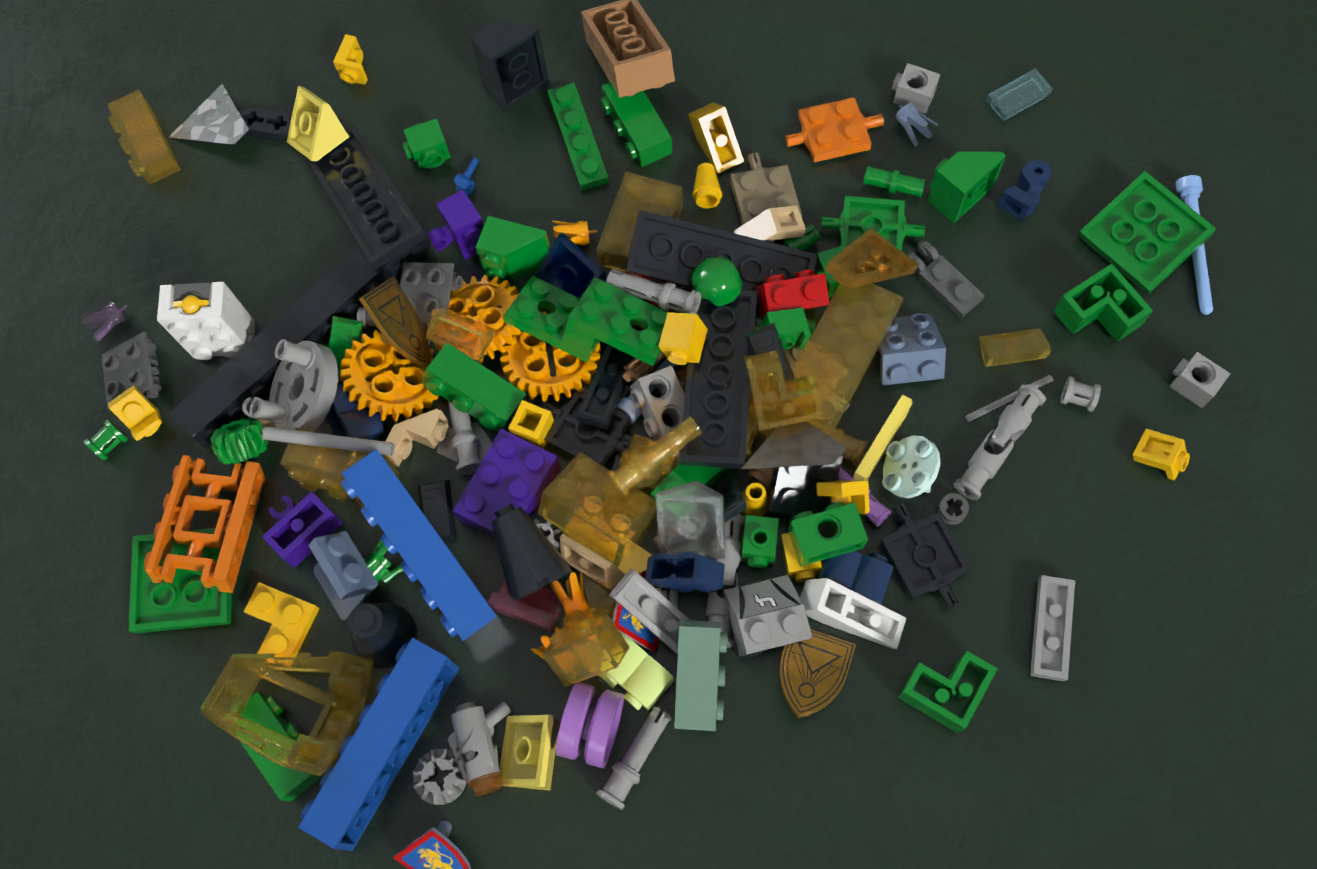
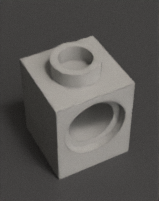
M907 63L903 74L897 73L892 86V90L896 91L893 103L902 106L914 103L919 112L926 114L936 92L940 74Z
M1196 352L1189 361L1183 358L1176 366L1172 374L1177 377L1169 387L1203 408L1216 395L1231 373L1199 352ZM1192 374L1197 375L1202 382L1196 381Z

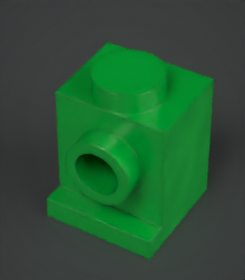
M796 308L767 312L759 328L775 323L784 350L792 348L794 345L797 346V350H804L811 337L804 309Z

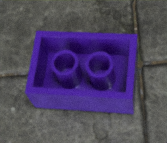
M500 429L453 509V513L461 523L495 539L491 521L497 519L494 512L513 504L515 509L522 507L532 519L561 469L557 456Z

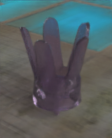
M111 301L103 308L79 315V317H86L82 320V323L88 325L89 329L101 326L93 334V338L99 342L113 327L127 321L121 311L126 309L128 305L119 309Z

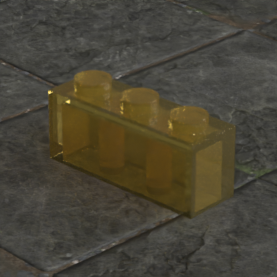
M140 90L107 104L112 114L108 119L116 133H121L122 137L118 141L127 155H131L132 159L128 162L137 177L142 175L150 185L181 170L150 104Z

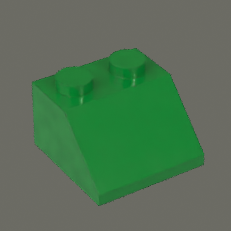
M957 152L949 160L944 158L934 170L936 175L929 186L931 191L927 202L954 224L994 187L1006 155L1003 152Z
M492 216L487 217L476 245V250L485 275L490 279L498 276L501 282L508 280L514 283L552 264L553 256L546 230Z

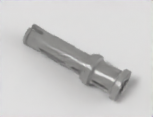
M612 269L607 277L606 283L633 296L658 303V306L665 311L672 309L681 313L696 314L700 306L701 293L699 291L693 290L688 292L677 288L674 283L658 284L617 269Z
M447 400L454 433L451 447L456 451L458 460L456 472L460 475L475 474L482 462L477 447L480 443L479 437L472 431L469 414L460 412Z
M652 707V711L621 762L617 761L611 767L613 772L604 788L598 789L596 792L600 798L620 810H623L625 807L623 801L633 784H638L640 781V774L638 772L666 725L672 719L664 711L658 722L655 723L661 714V709L658 707Z

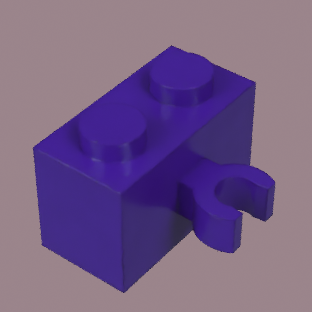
M462 189L436 204L445 226L433 229L428 233V236L437 252L445 249L453 241L466 260L471 256L478 255L476 245L484 225L481 216Z
M312 491L297 505L284 495L282 500L287 504V508L282 513H278L272 507L268 509L271 516L279 522L265 533L262 538L283 560L294 568L312 553L309 544L314 538L330 535L343 524Z

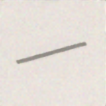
M1048 375L1030 385L1038 389L1054 380L1051 375ZM1018 390L966 415V420L970 422L1015 400L1019 395Z

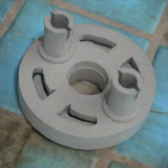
M282 339L278 342L275 349V357L282 361L272 382L269 401L258 397L255 398L250 405V416L270 421L275 428L313 432L325 419L336 395L338 383L336 358L333 352L324 345L312 341H302L295 344Z

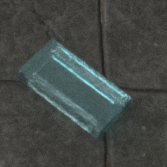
M1035 68L991 92L986 100L1004 121L1051 95L1053 88Z

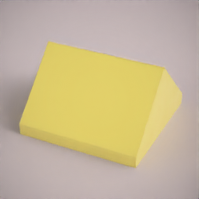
M298 86L287 143L311 161H318L349 138L328 103L306 88Z
M507 716L500 762V775L497 785L551 790L559 721L554 716Z

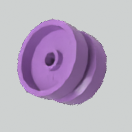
M577 681L569 695L562 715L557 737L556 755L575 760L582 752L585 744L584 759L586 764L604 769L618 731L624 704V694L606 690L602 693L596 705L597 692L595 687Z

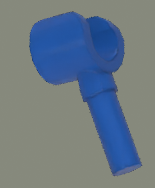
M472 158L463 174L459 173L455 176L454 182L457 192L463 189L468 196L473 191L475 183L470 178L479 163L477 158Z

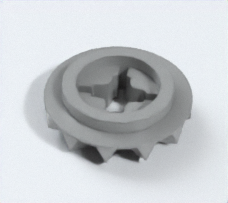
M445 748L430 750L423 757L419 758L415 769L412 771L413 787L424 801L434 805H444L454 801L461 795L467 783L460 774L452 751ZM435 763L442 771L453 770L444 778V790L438 782H427V780L435 775Z

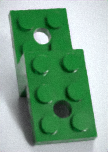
M532 275L506 311L503 321L585 362L589 361L595 349L602 341L653 366L661 353L658 346L668 312L594 277L582 297L578 298ZM539 309H547L552 313L543 314ZM631 325H638L644 330L637 331Z

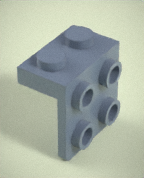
M915 313L910 316L901 317L887 316L872 321L871 328L880 351V380L882 385L944 379L946 346L932 315Z
M347 531L316 537L309 544L311 551L318 561L314 567V574L342 620L348 619L351 611L358 605L363 604L378 585L373 573L368 568Z

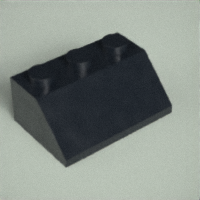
M493 21L486 26L480 27L469 36L483 87L502 111L549 82L540 32L536 25Z

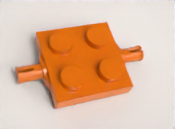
M855 97L800 109L798 118L802 131L785 135V142L787 148L804 144L809 149L813 161L819 162L870 150L871 140L867 129L884 126L882 114L865 118L858 108Z

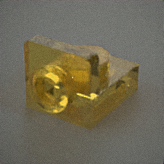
M583 576V584L592 616L599 615V618L613 616L617 602L609 594L617 585L612 589H608L589 576Z

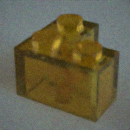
M777 351L744 357L755 416L760 431L825 418L820 387L814 375L784 381L782 365Z
M591 607L584 611L576 609L566 615L563 619V626L550 637L549 641L551 643L542 656L564 687L617 668L630 647L609 616L601 617L596 609Z

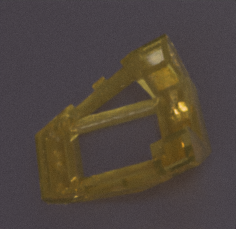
M329 652V657H311V653H298L297 657H275V653L232 654L200 708L201 713L213 724L268 760L286 768L320 776L327 772L330 767H335L341 757L339 751L342 744L353 732L364 707L374 663L362 657L343 652ZM278 670L331 673L328 678L330 693ZM261 678L324 705L309 736L299 734L297 740H294L240 716Z

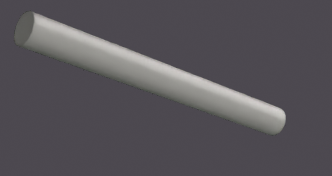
M265 427L263 430V439L366 453H371L378 449L380 454L390 456L393 455L395 448L392 442Z

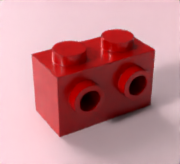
M814 269L796 272V278L785 280L784 274L766 277V283L756 286L760 316L765 317L767 312L796 308L807 310L830 305L825 273L815 275Z

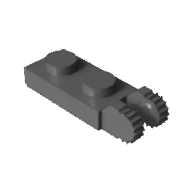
M922 240L917 245L919 253L930 263L927 267L914 253L908 252L906 254L920 264L914 272L918 279L959 318H963L983 300L985 295L942 255L939 256L937 250L927 241Z

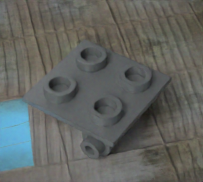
M403 262L400 287L413 305L422 323L447 324L450 293L461 288L463 285V278L453 272L454 263Z
M142 332L101 355L108 410H110L108 403L133 385L142 393H145L147 398L159 396L161 385L159 377H156L159 375V369L156 368L158 366L155 352L156 345L152 343L151 339L147 338V332Z

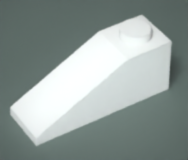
M828 578L806 580L800 599L804 604L808 617L891 649H897L907 618Z

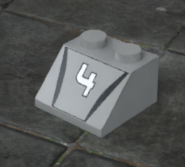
M788 575L723 590L739 657L812 638L804 604Z

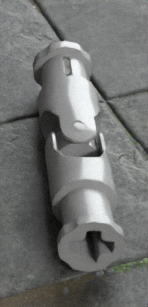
M1022 384L1018 389L1019 395L1013 404L1007 405L1000 415L996 430L993 429L988 433L969 460V468L961 479H956L954 482V488L960 494L971 500H978L980 498V490L986 481L994 477L1013 449L1014 442L1031 423V415L1038 406L1043 405L1046 401L1045 395L1036 387L1029 384ZM989 444L998 455L988 453L985 450L986 446Z
M741 514L736 515L727 522L718 521V537L714 540L712 559L725 564L723 586L720 590L738 587L739 578L736 568L742 555L743 544L740 542L741 525L745 523V516ZM716 591L708 593L706 616L709 617V621L721 622L720 632H727V648L732 647L733 641L730 639L731 621L725 599L719 597Z

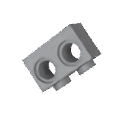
M672 365L637 379L630 386L632 389L630 394L634 405L641 409L645 418L643 423L647 434L654 438L655 443L680 434L682 432L685 394ZM649 385H653L658 388V390L660 391V398H656L650 394ZM662 414H667L672 418L673 427L664 424Z

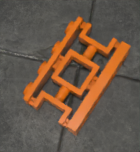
M182 455L180 464L176 465L173 470V486L171 492L167 493L164 498V514L161 522H158L155 526V542L152 551H149L145 556L144 569L153 583H161L162 580L165 583H172L177 568L203 571L200 580L204 587L212 588V586H217L220 592L233 593L264 485V473L260 463L246 462L245 467L240 463L235 464L231 477L206 474L208 467L204 459L197 458L196 461H192L189 455ZM192 483L196 487L207 488L205 497L189 495ZM221 490L237 492L234 506L231 500L218 499ZM195 510L220 513L214 534L189 532ZM174 540H176L177 544L190 545L187 556L170 554ZM204 547L221 549L217 564L213 559L201 558Z

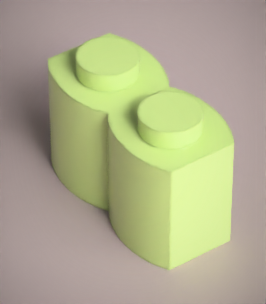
M623 634L596 663L602 670L598 675L612 688L616 684L621 686L627 692L624 695V699L637 710L643 706L649 711L675 681L674 677L664 667Z

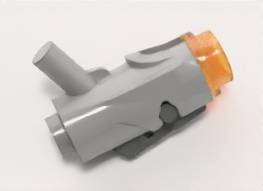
M475 702L458 705L455 707L456 713L450 716L454 732L448 737L447 741L463 780L467 781L469 789H473L474 796L501 789L500 780L502 779V774L498 765L497 744L493 745L491 737L494 734V725L510 714L511 710L505 702H502L485 715L484 708L476 706Z

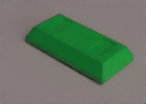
M333 316L328 348L336 358L338 379H340L341 361L345 357V351L352 348L354 340L360 342L363 322Z

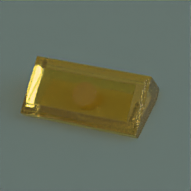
M447 308L433 309L425 339L441 346L449 343L470 358L481 361L495 335L496 329Z
M1040 328L979 337L985 367L1045 359L1051 352L1050 344Z

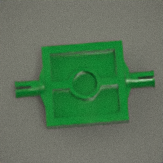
M845 196L843 212L840 218L822 216L821 229L839 230L840 246L847 245V247L870 228L901 251L905 236L923 238L925 233V225L907 224L904 215L905 201Z

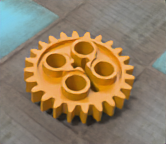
M484 275L480 282L477 281L475 276H472L469 284H466L463 280L462 287L450 293L447 324L427 323L431 331L428 334L437 350L440 352L444 345L449 343L470 358L476 357L479 363H482L484 355L487 354L491 359H494V351L496 350L505 353L503 345L505 343L514 345L515 342L512 335L518 336L522 334L520 329L503 321L506 311L519 293L515 286H510L508 280L501 283L498 276H495L491 282L487 275Z
M522 330L521 335H512L515 344L505 343V353L501 352L500 362L504 377L509 378L510 384L518 386V389L524 393L529 391V396L532 400L537 394H541L543 402H546L549 395H553L554 399L559 401L560 393H564L568 398H571V389L573 388L582 392L581 382L591 384V375L595 374L597 365L601 361L600 343L588 362L552 346L556 376L551 377L546 342ZM567 363L573 364L572 366L564 367Z
M374 330L372 339L363 334L361 343L354 340L352 348L346 349L340 368V381H343L342 390L349 392V402L359 400L358 410L368 407L369 417H372L376 412H380L381 421L386 419L387 414H391L395 422H398L399 414H403L408 420L411 419L412 411L421 415L424 407L430 409L433 400L438 399V396L432 394L422 384L426 367L410 361L390 343H383L377 330ZM433 348L430 349L431 362L434 359L433 354L435 350ZM378 390H385V391H387V392H386V393H383V392H380V391H378Z

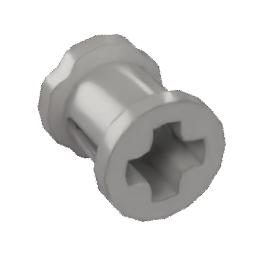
M1069 376L1064 384L1060 403L1067 404L1070 402L1087 408V411L1093 412L1100 397L1101 385L1095 384L1091 386L1076 382L1074 377Z

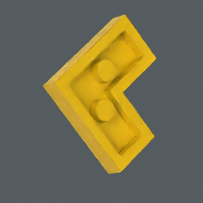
M258 582L244 613L272 625L257 655L290 669L320 608Z

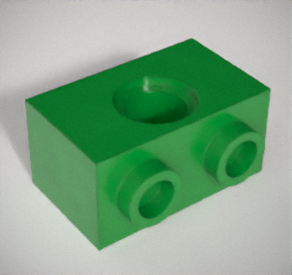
M836 502L825 508L826 511L813 514L812 511H805L793 517L794 520L790 522L788 532L800 567L865 547L868 538L855 502L847 505L844 502ZM820 526H829L833 529L835 536L825 538L820 535L818 528Z

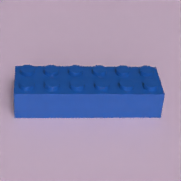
M375 449L341 473L345 478L340 482L351 499L358 496L365 505L361 508V513L372 527L376 524L381 527L384 532L381 535L382 542L392 555L399 552L404 561L401 562V568L412 583L418 579L423 585V588L420 589L422 597L432 610L439 607L443 613L439 616L441 623L452 638L458 634L462 641H464L497 617L378 449Z
M414 638L411 639L409 644L405 643L398 651L395 659L397 662L391 674H386L380 681L377 688L379 694L373 704H368L360 714L358 729L353 736L350 735L346 738L339 751L341 757L334 768L330 767L326 771L320 782V786H322L315 800L311 799L306 804L300 817L303 820L298 828L333 849L353 851L460 669L448 657Z

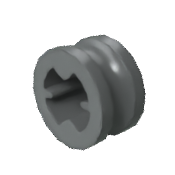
M950 493L940 501L937 513H941L946 524L957 525L967 516L969 504L962 495ZM951 502V506L954 503L959 505L960 509L957 512L959 516H955V513L951 516L946 512L949 507L947 503Z

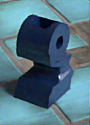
M1042 160L1028 162L1023 167L1016 185L1008 187L1003 191L997 207L1022 221L1027 216L1032 215L1039 203L1040 194L1052 172L1049 164Z

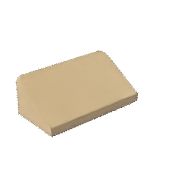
M562 534L560 536L561 555L575 569L608 589H612L625 576V573L613 563L566 535Z

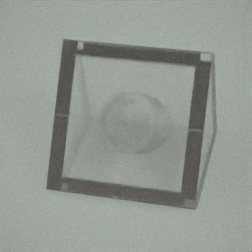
M698 481L656 494L660 553L676 556L682 552H694L709 558L725 559L726 546L722 494Z

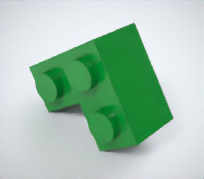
M1110 264L1062 295L1053 312L1072 334L1098 319L1116 342L1141 327L1153 310L1115 266Z
M968 651L959 657L948 678L919 662L912 670L898 698L959 734L967 728L998 668Z

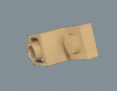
M796 205L769 208L734 230L733 233L774 243V240L803 237L806 228Z
M435 409L395 424L385 441L394 443V453L392 456L382 455L388 463L399 467L402 460L409 456L413 440L435 449L438 442L446 437L449 428V422L443 412Z

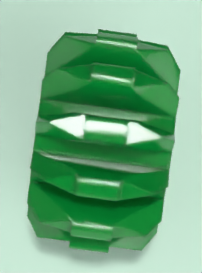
M242 418L239 421H232L229 424L222 425L220 429H216L210 439L213 452L217 455L218 460L222 461L223 464H238L242 461L247 462L249 459L258 457L260 453H263L269 443L263 439L264 427H262L261 421H257L255 418L247 420Z

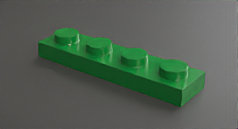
M575 83L547 90L581 191L609 183L605 166Z

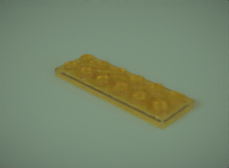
M873 283L851 289L840 284L793 369L797 383L782 389L759 434L768 438L792 411L816 428L822 429L824 433L831 437L902 305L903 297Z

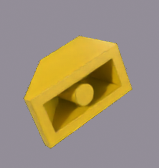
M713 102L688 114L697 142L710 163L714 166L716 173L719 174L744 162L724 106Z

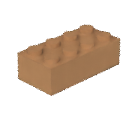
M619 0L581 11L586 42L619 98L633 96L640 91L651 88H660L667 83L675 81L671 49L638 0Z

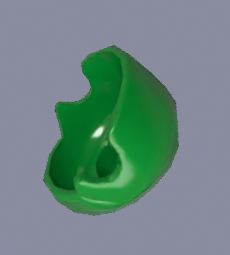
M724 257L704 259L695 268L691 279L693 288L701 293V300L707 299L715 306H723L733 302L741 293L743 284L735 264Z

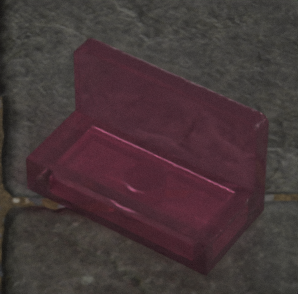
M505 579L499 593L492 592L488 601V605L493 611L549 633H553L563 609V605L556 593L545 587H540L539 590L512 601L508 594Z

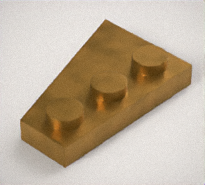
M870 228L832 258L824 270L831 274L838 283L851 289L913 274L920 264Z

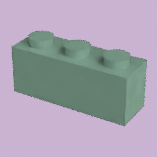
M680 620L674 729L716 731V720L723 721L724 700L717 699L718 686L725 687L726 666H719V652L726 653L727 632H720L721 622Z

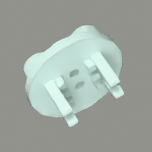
M914 435L901 441L890 443L886 449L887 456L883 466V486L898 497L912 498L921 495L923 492L930 493L931 485L937 478L940 468V453L936 445L923 436Z

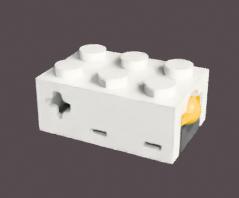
M209 282L174 284V286L160 285L157 321L193 358L198 360H209L214 356L232 358L254 339L255 320L224 282H212V284Z

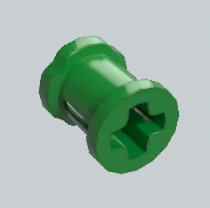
M109 420L104 422L105 426L91 439L86 438L83 441L88 448L104 461L108 459L107 454L121 441L126 442L128 440Z

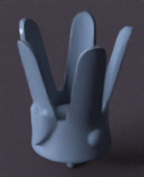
M908 103L905 106L899 105L900 110L896 114L895 119L904 126L914 146L918 145V141L911 125L926 138H932V133L927 128V122L934 126L938 124L920 113L914 103Z

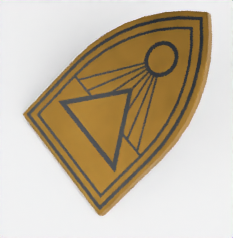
M394 276L359 298L381 331V341L385 344L390 343L404 357L427 368L431 363V355L426 331L419 315Z
M810 629L811 639L785 645L779 664V679L786 702L797 718L809 716L820 711L837 697L847 678L856 644Z

